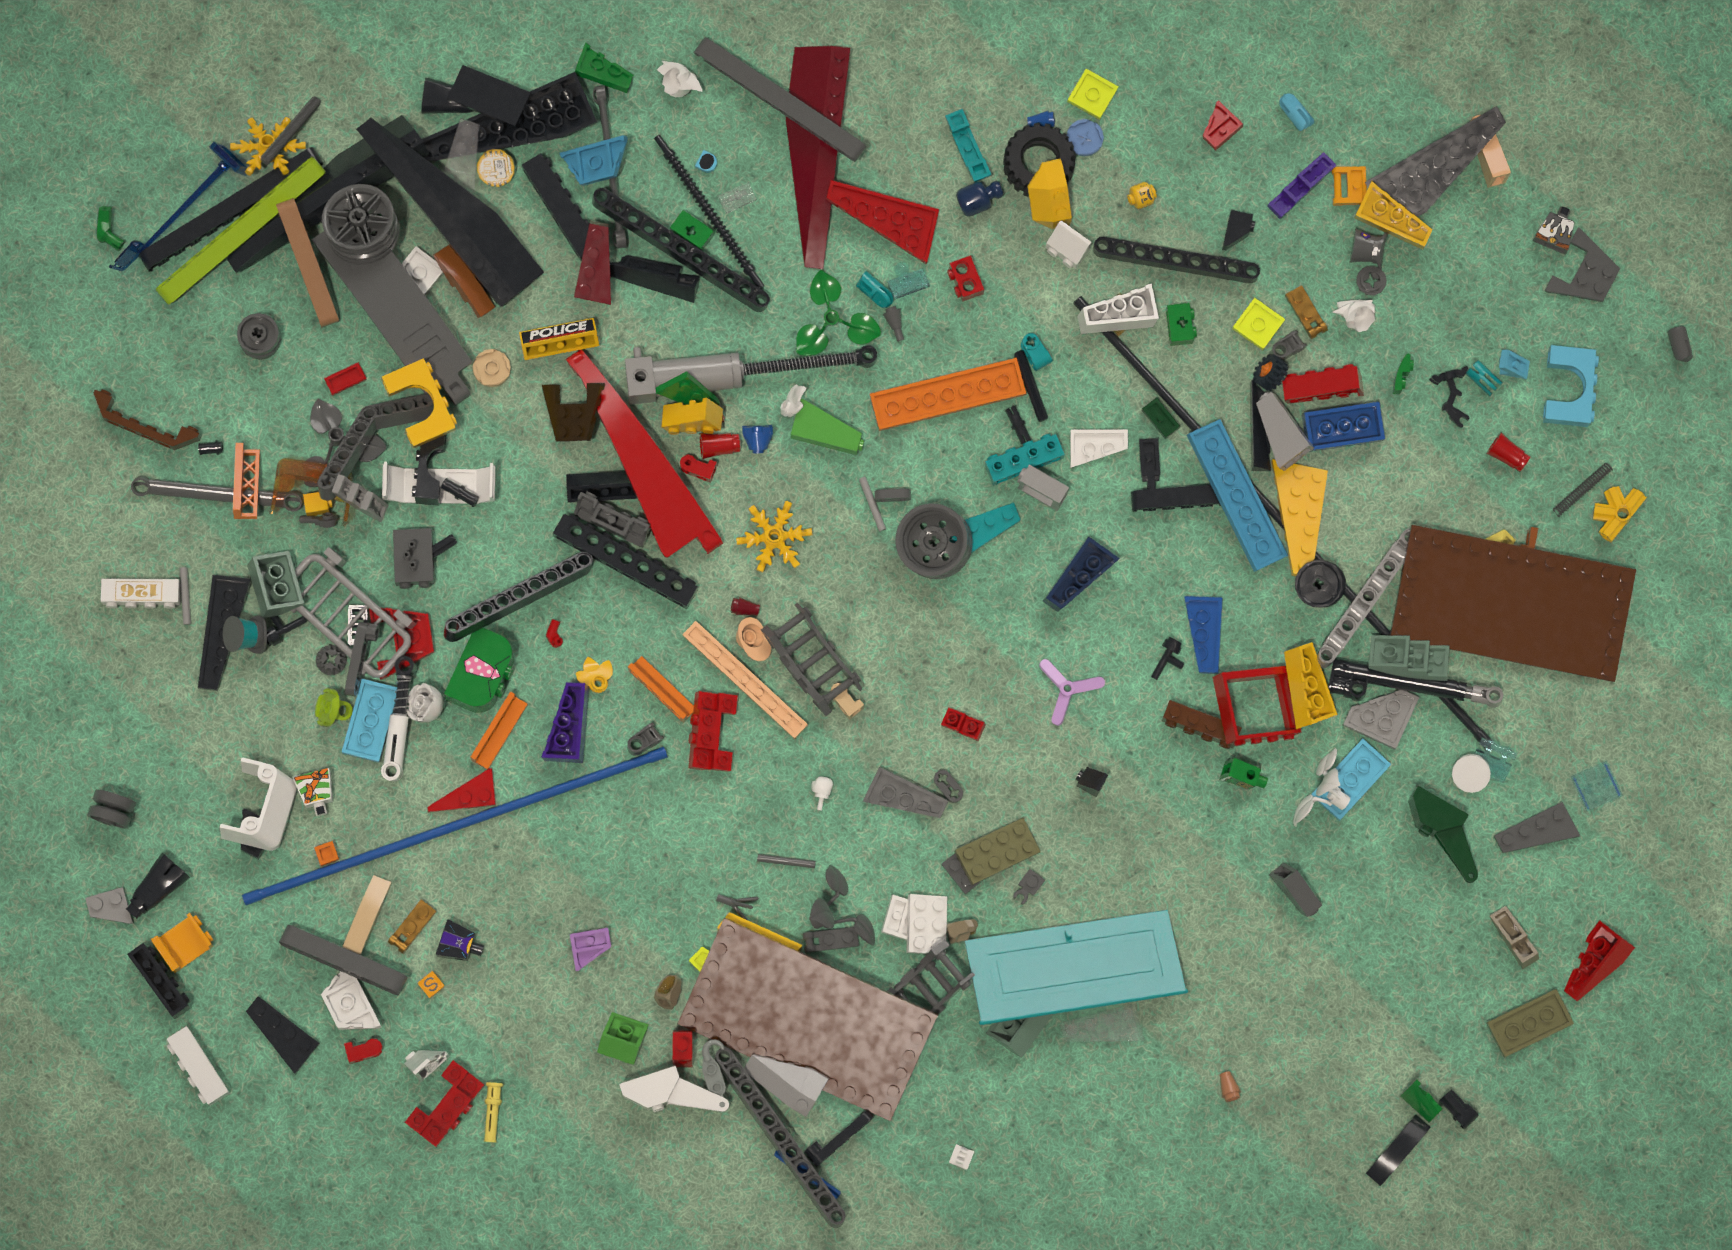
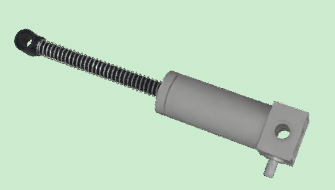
M865 345L851 353L841 352V354L834 353L833 355L830 353V355L823 354V356L815 355L814 357L812 355V357L805 356L804 358L797 357L796 359L794 357V359L787 358L786 360L783 358V360H768V362L765 360V362L758 361L757 363L754 361V363L750 362L748 364L747 362L744 364L742 360H739L738 352L652 361V356L642 357L641 348L634 347V358L625 359L629 405L656 402V397H661V395L656 394L655 387L686 371L709 391L742 388L744 375L773 374V372H791V370H809V368L816 369L818 367L820 369V367H838V365L845 366L846 364L848 366L849 364H855L864 368H870L876 363L877 351L873 346ZM869 353L873 358L865 360L862 355Z

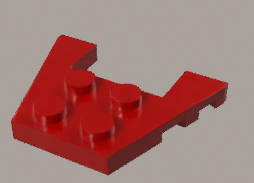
M369 608L371 623L374 624L379 616ZM381 608L395 621L397 620L393 615L397 610ZM404 610L403 612L417 624L412 629L405 627V630L411 637V646L403 656L410 657L416 663L435 653L430 618L425 613ZM396 632L393 636L397 652L403 645L404 640ZM389 660L377 662L378 670H381ZM408 661L403 662L401 669L403 670L410 666V663ZM395 666L390 670L388 674H386L384 677H381L380 680H384L387 677L395 674Z

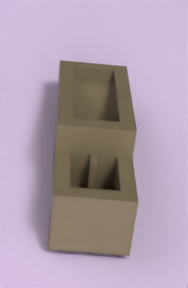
M1506 906L1490 915L1494 926L1522 969L1539 960V953Z

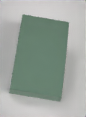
M1371 635L1369 669L1407 678L1447 681L1450 646L1430 645V641L1410 640V636Z

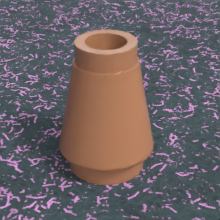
M1231 1072L1221 1073L1219 1076L1222 1098H1225L1226 1102L1239 1099L1241 1091Z

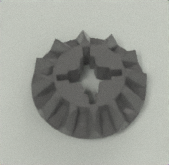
M1367 266L1361 269L1356 279L1359 291H1362L1365 295L1373 296L1381 293L1387 282L1385 273L1375 266ZM1370 275L1373 280H1377V282H1374L1373 288L1370 283H1366Z
M329 644L322 647L316 655V665L326 675H336L346 666V654L335 645ZM326 653L331 657L336 656L334 659L336 666L330 662L326 663L328 660Z

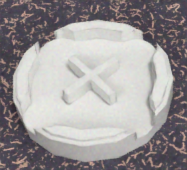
M1463 755L1453 766V781L1464 792H1478L1485 788L1490 781V766L1479 755Z

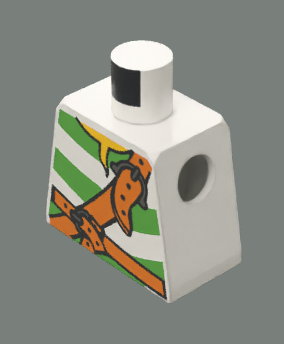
M326 768L293 777L305 807H314L316 816L326 815L325 803L333 802L330 769Z

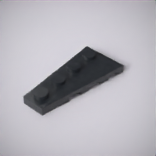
M259 996L246 1010L250 1018L296 1075L320 1043Z

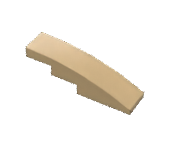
M373 875L345 939L343 948L361 955L390 889V881Z

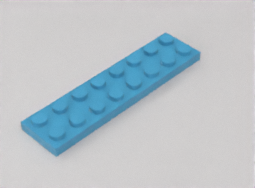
M1219 419L1187 434L1186 436L1253 571L1255 572L1288 556L1221 420Z

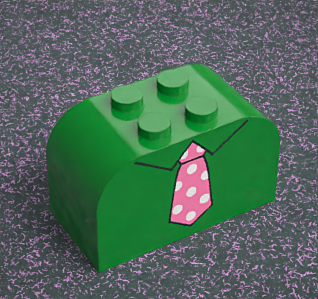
M485 628L471 634L444 692L446 701L474 713H483L495 705L498 697L502 698L506 689L504 687L506 680L510 681L514 672L512 670L514 663L512 648L505 637Z

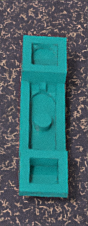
M963 109L945 115L952 137L972 180L977 182L992 176L970 130V124Z

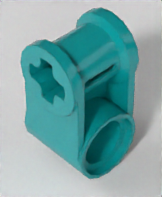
M1029 333L1024 336L1021 342V349L1028 358L1030 365L1033 364L1032 368L1035 371L1053 362L1051 355L1036 334ZM1027 341H1029V342H1032V341H1033V342H1034L1033 347H1032L1031 345H1028V346H1027V345H1026Z

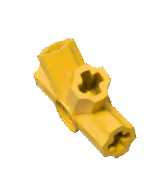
M1612 487L1603 493L1608 505L1595 503L1593 520L1606 522L1598 532L1606 541L1613 542L1647 497L1638 489L1633 488L1624 499L1620 487ZM1624 512L1628 517L1621 519L1618 517V513Z

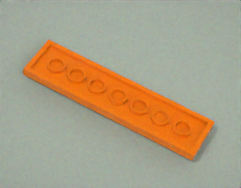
M1017 358L870 393V399L878 429L882 431L1025 396L1026 390Z

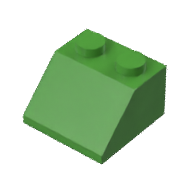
M612 1012L602 1033L597 1053L634 1065L649 1024Z

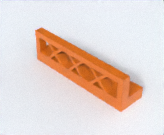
M236 443L233 515L234 519H257L260 449L244 450L243 443ZM245 456H256L255 461L250 465L244 460ZM249 470L255 474V477L250 481L244 478V475ZM248 487L254 491V494L249 498L243 494ZM249 504L253 507V513H242V508Z
M642 656L634 664L631 663L628 666V671L681 722L684 723L693 714L694 706Z
M510 691L470 756L471 761L485 769L490 768L528 706L527 703L517 698Z

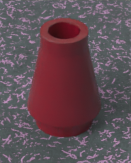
M741 597L733 598L731 613H735V616H758L760 605Z

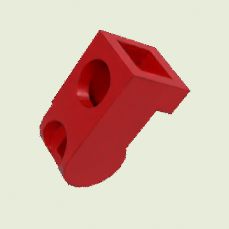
M685 455L680 460L681 470L684 473L711 483L718 466L716 461L709 460L708 464L696 460L692 455Z
M370 1039L365 1044L354 1047L352 1042L344 1043L349 1064L377 1057L383 1050V1046L378 1039Z

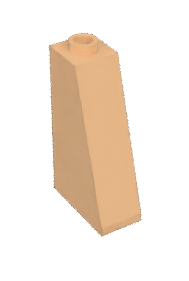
M1495 134L1477 154L1488 188L1506 183L1511 174Z

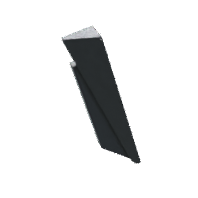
M1254 380L1250 382L1251 471H1271L1268 455L1270 454V442L1256 404L1265 392L1256 385Z

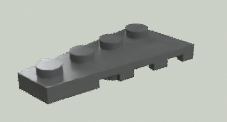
M879 767L862 802L941 818L949 801Z
M1563 802L1494 835L1502 853L1580 837Z

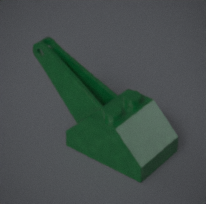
M1418 786L1408 800L1415 827L1419 829L1418 832L1421 835L1435 837L1467 883L1475 882L1478 878V872L1462 827L1469 814Z

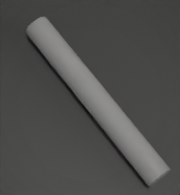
M862 477L859 479L877 528L879 532L884 531L886 527L866 477Z
M181 567L179 569L183 625H191L187 567Z

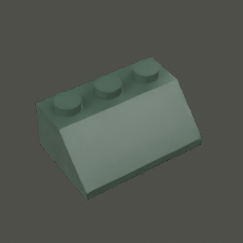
M289 551L252 557L247 566L261 616L266 618L282 615L304 604Z
M1053 1014L993 1023L986 1034L1022 1058Z

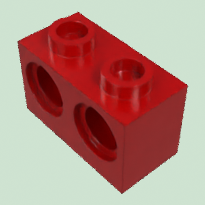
M971 255L949 263L947 273L950 280H954L956 284L954 291L957 298L961 297L963 302L984 294V287ZM962 267L967 272L965 274H959L956 270ZM965 285H971L973 287V290L968 292L965 291L963 287Z

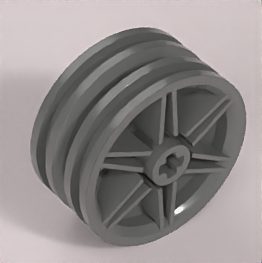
M355 184L342 188L328 200L322 213V225L330 246L335 254L346 262L353 264L376 262L388 255L398 241L400 227L392 203L383 191L374 186Z
M930 503L915 507L903 517L896 531L895 544L901 561L910 570L925 578L943 579L956 574L965 566L972 552L973 538L969 525L962 516L947 506ZM945 521L946 526L943 528L939 527V522ZM922 523L927 524V528L924 530L920 528ZM953 536L957 538L955 543L950 542V538ZM935 538L940 541V543L936 544V547L932 544ZM914 540H918L919 545L917 547H913L912 545ZM944 553L949 555V559L947 561H944L942 559V555ZM928 555L930 561L925 563L923 558Z

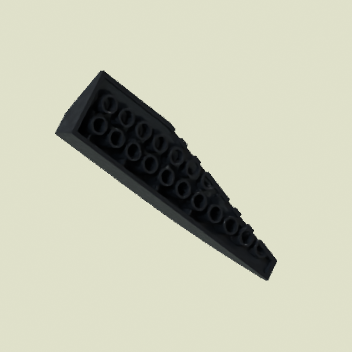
M403 115L383 126L422 157L429 155L423 140ZM364 139L339 153L323 168L326 171L323 176L294 199L305 230L322 221L324 207L337 191L355 184L377 187L393 177L392 173ZM279 213L227 258L235 273L240 272L289 241Z
M369 118L356 129L499 307H502L544 273L508 226L490 207L373 118Z

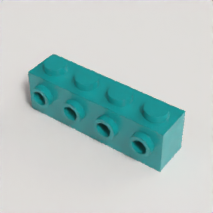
M1046 434L1040 437L1039 441L1033 442L1031 440L1024 443L1021 448L1016 449L1013 447L1006 450L1003 455L998 456V454H994L988 457L987 461H985V467L994 486L1019 476L1022 469H1027L1029 465L1038 469L1064 459L1065 454L1057 435L1051 436V434Z

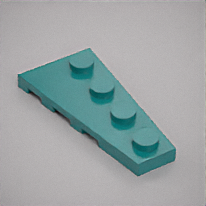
M1014 503L965 520L969 525L973 538L971 553L1020 522V517ZM955 536L950 538L951 543H955L957 541V538Z

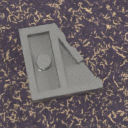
M123 887L85 898L90 917L133 924L131 914L126 910L128 902Z

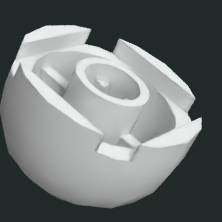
M426 683L412 688L407 699L409 709H406L409 718L418 722H431L437 719L442 712L444 704L440 691Z

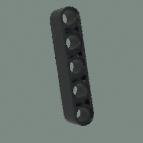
M1211 485L1144 489L1130 492L1132 512H1137V510H1143V512L1156 511V509L1160 508L1162 510H1172L1175 507H1181V509L1194 508V506L1213 507L1215 504L1221 506Z

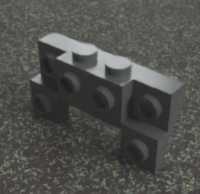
M580 492L574 511L575 516L641 548L644 547L650 530L647 520L641 517L636 519L625 512L619 513L609 504H600L596 499L597 496L594 494Z

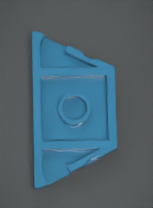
M622 135L561 152L560 156L566 161L570 171L575 174L579 184L586 186L617 177L628 138Z

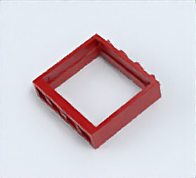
M1286 666L1222 672L1212 677L1226 744L1242 746L1246 742H1251V745L1262 743V740H1267L1268 743L1276 742L1279 738L1288 741L1294 739L1295 735L1302 733L1301 728L1296 729ZM1274 678L1285 730L1239 736L1227 683Z

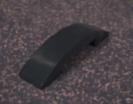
M1415 1115L1366 1174L1381 1186L1431 1127Z

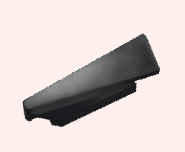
M629 255L621 257L619 262H610V277L685 301L695 302L700 276L681 274L682 266Z

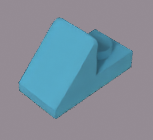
M1502 350L1499 360V374L1527 379L1530 361L1510 350Z

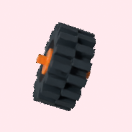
M1268 354L1267 358L1263 357L1262 362H1258L1259 366L1255 367L1254 370L1256 372H1253L1254 382L1263 389L1272 391V388L1274 390L1277 388L1276 385H1281V380H1285L1284 376L1288 373L1286 372L1288 367L1287 363L1278 356Z

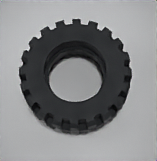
M1034 123L1033 127L1029 125L1024 126L1022 131L1017 130L1014 133V137L1009 139L1005 148L1003 165L1004 173L1008 176L1007 181L1010 185H1014V189L1017 192L1023 191L1024 196H1029L1027 186L1035 175L1027 171L1022 164L1023 153L1031 147H1046L1056 155L1057 159L1061 158L1067 185L1073 176L1076 159L1073 143L1068 141L1069 137L1066 133H1060L1061 129L1057 127L1055 129L1050 128L1051 124L1045 123V127L1040 126V123Z

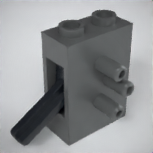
M431 528L393 530L396 586H399L400 589H409L411 585H419V588H429L430 584H434V558L456 545L455 537L449 535L433 545V532Z

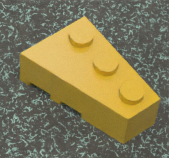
M703 398L700 403L691 400L689 405H683L681 402L663 405L661 427L671 435H679V432L696 434L699 431L712 434L714 431H721L723 408L708 398Z

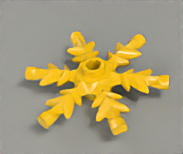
M285 117L280 125L275 123V131L271 130L273 135L265 134L266 130L262 131L263 124L257 125L254 118H249L247 123L252 129H248V131L255 134L252 137L259 138V141L253 143L249 140V143L244 140H240L241 144L230 143V151L240 149V154L248 150L249 153L254 149L258 151V154L251 156L254 159L246 162V164L250 165L245 170L247 175L251 176L256 167L259 170L261 169V156L291 122L288 117ZM293 139L283 147V150L287 152L288 149L296 153V148L306 149V142L296 143L297 139ZM277 154L271 161L274 162L273 169L279 167L281 173L286 175L289 173V169L285 164L289 162L282 158L284 155Z
M785 501L782 510L777 508L778 518L774 516L777 522L775 525L768 524L769 517L765 520L764 510L760 513L755 505L748 509L754 516L750 520L758 523L759 525L756 527L763 528L764 532L761 535L755 531L754 535L745 532L746 537H738L736 542L737 545L747 544L746 548H750L755 543L756 547L760 542L766 544V548L760 550L763 553L756 557V560H760L756 569L759 572H764L766 564L772 565L770 556L774 557L772 552L774 548L780 549L779 556L783 554L785 564L789 560L794 569L800 565L799 561L794 557L798 553L789 550L792 546H785V540L789 538L794 542L795 538L799 541H804L802 536H812V528L801 530L802 525H799L794 530L791 527L788 532L783 530V525L789 523L785 520L793 515V513H788L792 506V503L789 501ZM777 535L778 539L772 540L771 536Z

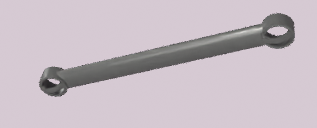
M595 86L593 99L599 105L603 140L611 139L606 107L605 86ZM616 177L609 179L610 191L619 197ZM613 206L615 212L621 211L619 206ZM615 221L616 230L613 233V243L617 249L627 248L625 230L621 224ZM615 234H616V242H617V244L614 242V236H615Z
M146 476L136 477L131 484V490L137 496L152 494L233 503L234 488L151 480ZM143 484L148 487V490L139 492L135 486ZM246 489L243 494L249 498L254 494V491ZM259 490L258 505L281 507L294 512L303 505V497L297 491L280 493ZM296 501L300 502V505L298 507H290L287 502Z

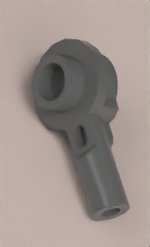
M326 512L321 517L300 516L299 521L300 523H315V525L330 528L336 526L338 517L333 515L332 512Z

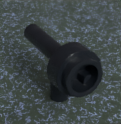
M278 616L270 617L277 630L273 626L267 628V644L269 646H276L281 643L280 636L307 622L305 617L301 616L286 625L282 623Z
M1171 637L1165 639L1162 646L1167 649L1153 671L1152 678L1158 680L1167 662L1179 669L1183 668L1184 662L1172 656L1173 652L1177 655L1180 653L1182 643Z

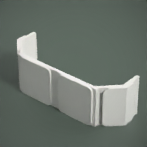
M384 462L382 499L400 503H416L415 497H412V487L416 486L417 479H414V469L390 466L387 462ZM490 463V467L481 469H428L429 474L440 481V486L446 478L459 486H465L466 490L479 496L477 504L495 501L496 467L493 463ZM440 490L439 503L467 504L460 499H455V496L447 491Z

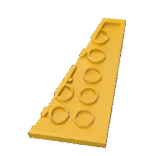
M1272 459L1271 465L1278 492L1277 498L1282 525H1284V536L1288 547L1291 575L1297 576L1298 571L1306 563L1315 560L1328 471L1293 464L1283 471L1277 466L1276 460Z

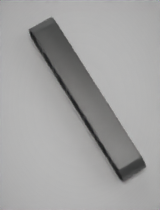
M287 925L279 940L282 946L394 995L400 994L408 978L401 972L292 925Z

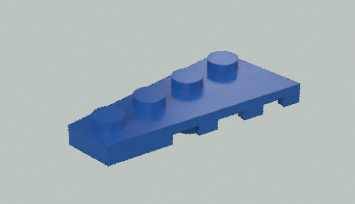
M1184 596L1199 673L1219 674L1223 598Z

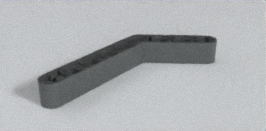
M423 394L363 407L318 479L317 483L321 499L329 501L336 497L331 491L338 474L346 477L349 476L376 430L426 420L434 409L431 396Z

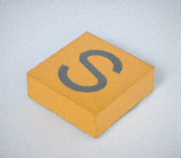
M433 971L417 983L429 998L445 987Z

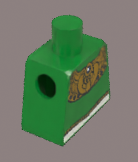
M1232 758L1225 761L1219 780L1246 789H1252L1255 786L1264 789L1268 778L1260 775V768Z

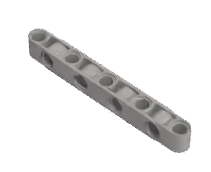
M1410 528L1406 529L1398 540L1395 541L1323 643L1322 648L1317 653V660L1321 668L1329 667L1337 655L1341 653L1403 565L1407 547L1405 536H1409ZM1385 565L1390 566L1391 569H1392V572L1386 571V570L1384 569V566H1385ZM1363 595H1368L1371 601H1366ZM1342 625H1348L1350 627V631L1344 630ZM1321 654H1326L1329 657V661L1323 660Z

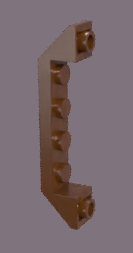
M103 389L101 391L94 390L93 392L102 417L108 423L172 450L188 446L201 439L198 430L191 426L187 428L182 426L175 440L173 435L166 432L161 434L150 425L144 427L136 419H125L117 411L112 410L110 412L114 403L110 392Z

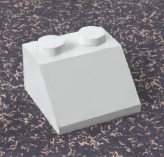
M1060 221L1048 239L1045 248H1047V252L1051 256L1061 258L1063 260L1062 263L1066 267L1077 269L1089 253L1091 241L1063 221Z

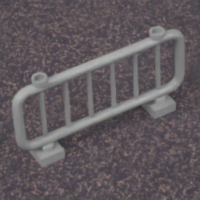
M328 547L324 551V554L328 556L327 559L319 554L308 555L295 569L297 578L311 562H318L324 568L301 593L302 598L326 570L337 581L310 612L303 605L291 611L293 613L298 611L351 658L353 648L351 649L341 638L369 607L379 616L374 624L378 625L383 620L393 631L368 660L364 661L362 675L367 673L373 678L384 677L395 666V661L403 656L411 646V637L405 630V627L412 629L417 623L399 609L393 614L397 620L395 621L335 568L336 564L343 567L347 561L333 549ZM342 583L351 591V594L323 624L313 614L334 589ZM355 595L365 606L341 634L336 636L327 626ZM397 632L404 640L403 645L381 670L373 669L369 663Z

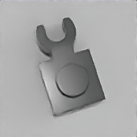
M1029 869L1018 884L1022 889L1017 890L1013 898L1015 899L1019 894L1023 895L1024 900L1021 904L1024 905L1028 900V894L1030 893L1034 896L1045 882V879Z

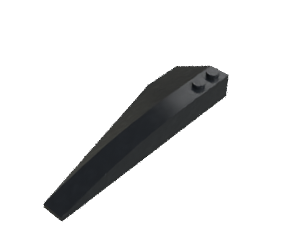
M573 72L530 91L531 97L516 128L480 113L423 138L422 140L429 152V155L424 158L432 162L482 153L491 149H504L564 138L597 123V120L576 73Z

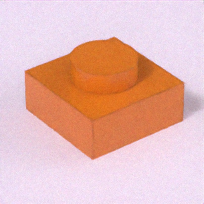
M333 841L314 847L320 866L339 860Z

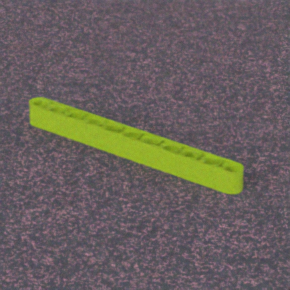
M314 157L309 158L156 288L157 293L168 305L174 302L279 212L276 204L292 198L296 199L323 176L326 171Z

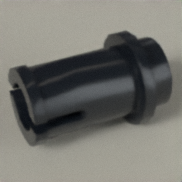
M218 440L210 443H199L200 455L215 453L219 455L223 453V443Z

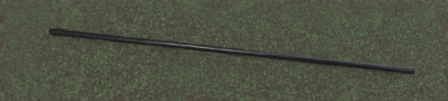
M1082 296L1073 303L1080 312L1084 307L1089 306ZM1113 331L1101 332L1192 431L1202 428ZM1252 482L1265 510L1284 530L1280 511ZM1316 551L1315 560H1324ZM1346 584L1343 595L1352 603L1357 595ZM1370 610L1365 619L1380 635L1390 636V630ZM1439 697L1474 735V738L1485 750L1494 743L1453 699Z

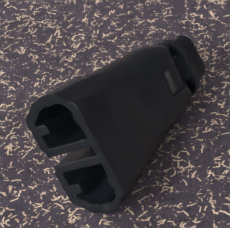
M425 77L422 114L471 113L474 111L447 99L453 85Z
M161 853L148 874L136 888L132 899L129 900L131 903L126 910L137 919L142 913L145 914L146 911L157 906L190 877L165 854Z

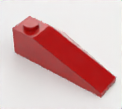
M1600 920L1587 936L1585 941L1589 943L1585 953L1580 952L1578 957L1581 959L1580 966L1572 971L1564 989L1576 1001H1579L1621 966L1635 949L1633 945Z

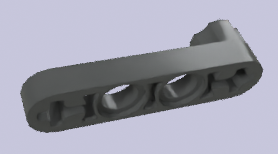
M358 623L345 685V695L356 696L358 693L368 641L376 642L379 637V625Z

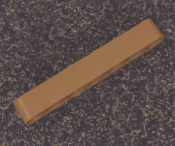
M294 198L276 204L321 328L339 322Z

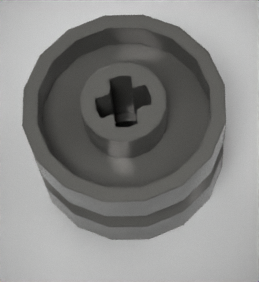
M261 313L250 314L238 325V342L244 353L249 357L258 360L267 359L279 349L281 343L280 331L275 321L268 315Z
M96 789L92 799L101 806H90L87 816L109 826L128 829L131 819L124 813L134 812L136 802L112 792Z

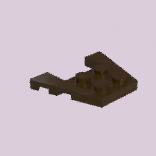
M587 383V403L560 404V385H542L556 442L591 441L597 418L595 413L597 406H600L601 399L599 398L601 390L605 388V383Z

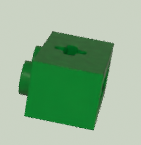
M682 210L670 227V231L701 251L704 250L714 236L712 229L684 210ZM693 230V231H694V235H693V234H690V235L688 236L687 231L691 232V231Z
M1190 303L1167 305L1166 316L1170 346L1193 344L1194 338H1197L1196 327L1192 326V320L1195 319L1194 309H1190ZM1179 321L1185 324L1184 328H1181Z

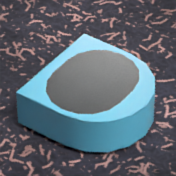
M703 150L695 168L706 173L712 172L716 169L717 159L713 154Z

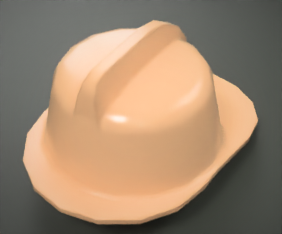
M748 617L740 622L736 633V641L750 658L756 661H764L771 654V646L761 631L763 628L762 624L757 619Z

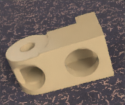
M841 683L834 684L831 687V691ZM847 689L833 699L849 720L864 709L862 701L859 699L855 702L847 693Z

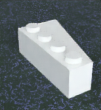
M1152 284L1146 285L1141 289L1132 290L1124 295L1115 296L1107 301L1104 300L1084 307L1077 316L1081 334L1153 327L1159 319Z

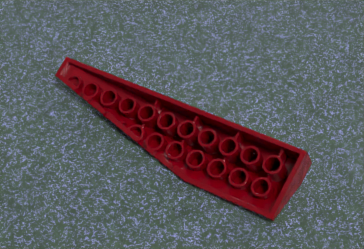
M839 46L794 47L789 93L841 127L851 48ZM786 117L804 267L823 270L831 212V203L825 199L830 180H835L838 151Z

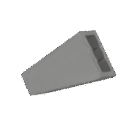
M1267 392L1259 398L1260 400L1256 404L1277 466L1285 471L1313 450L1314 446L1278 396L1273 392Z

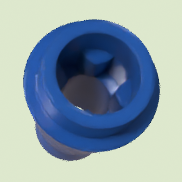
M1045 111L1027 117L1030 127H1033L1034 123H1040V126L1045 127V123L1051 124L1050 128L1055 127L1054 112Z

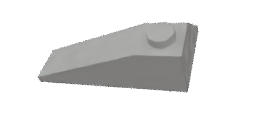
M752 1054L744 1067L750 1077L787 1106L805 1117L829 1079L811 1067L796 1066L794 1063H784L776 1061L774 1058Z

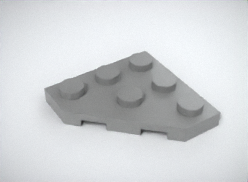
M1398 690L1386 696L1350 708L1343 726L1395 750L1419 697L1405 690Z

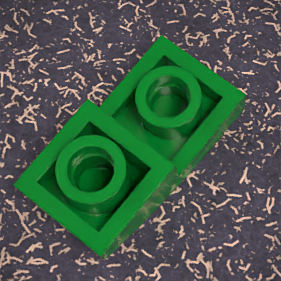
M1411 354L1405 355L1397 370L1392 394H1400L1402 389H1405L1406 378H1402V376H1408L1410 371H1413L1414 360H1410Z

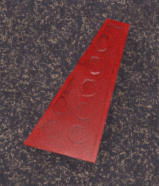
M830 180L825 200L924 264H927L939 209Z

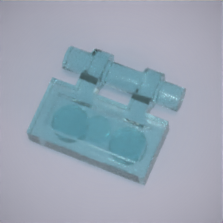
M1481 738L1479 745L1486 748L1484 752L1476 749L1474 754L1481 756L1487 761L1491 770V778L1504 783L1512 767V764L1506 762V759L1508 757L1515 760L1517 753L1511 751V748L1507 746L1503 747L1496 744L1492 739ZM1491 750L1502 754L1500 759L1490 755Z

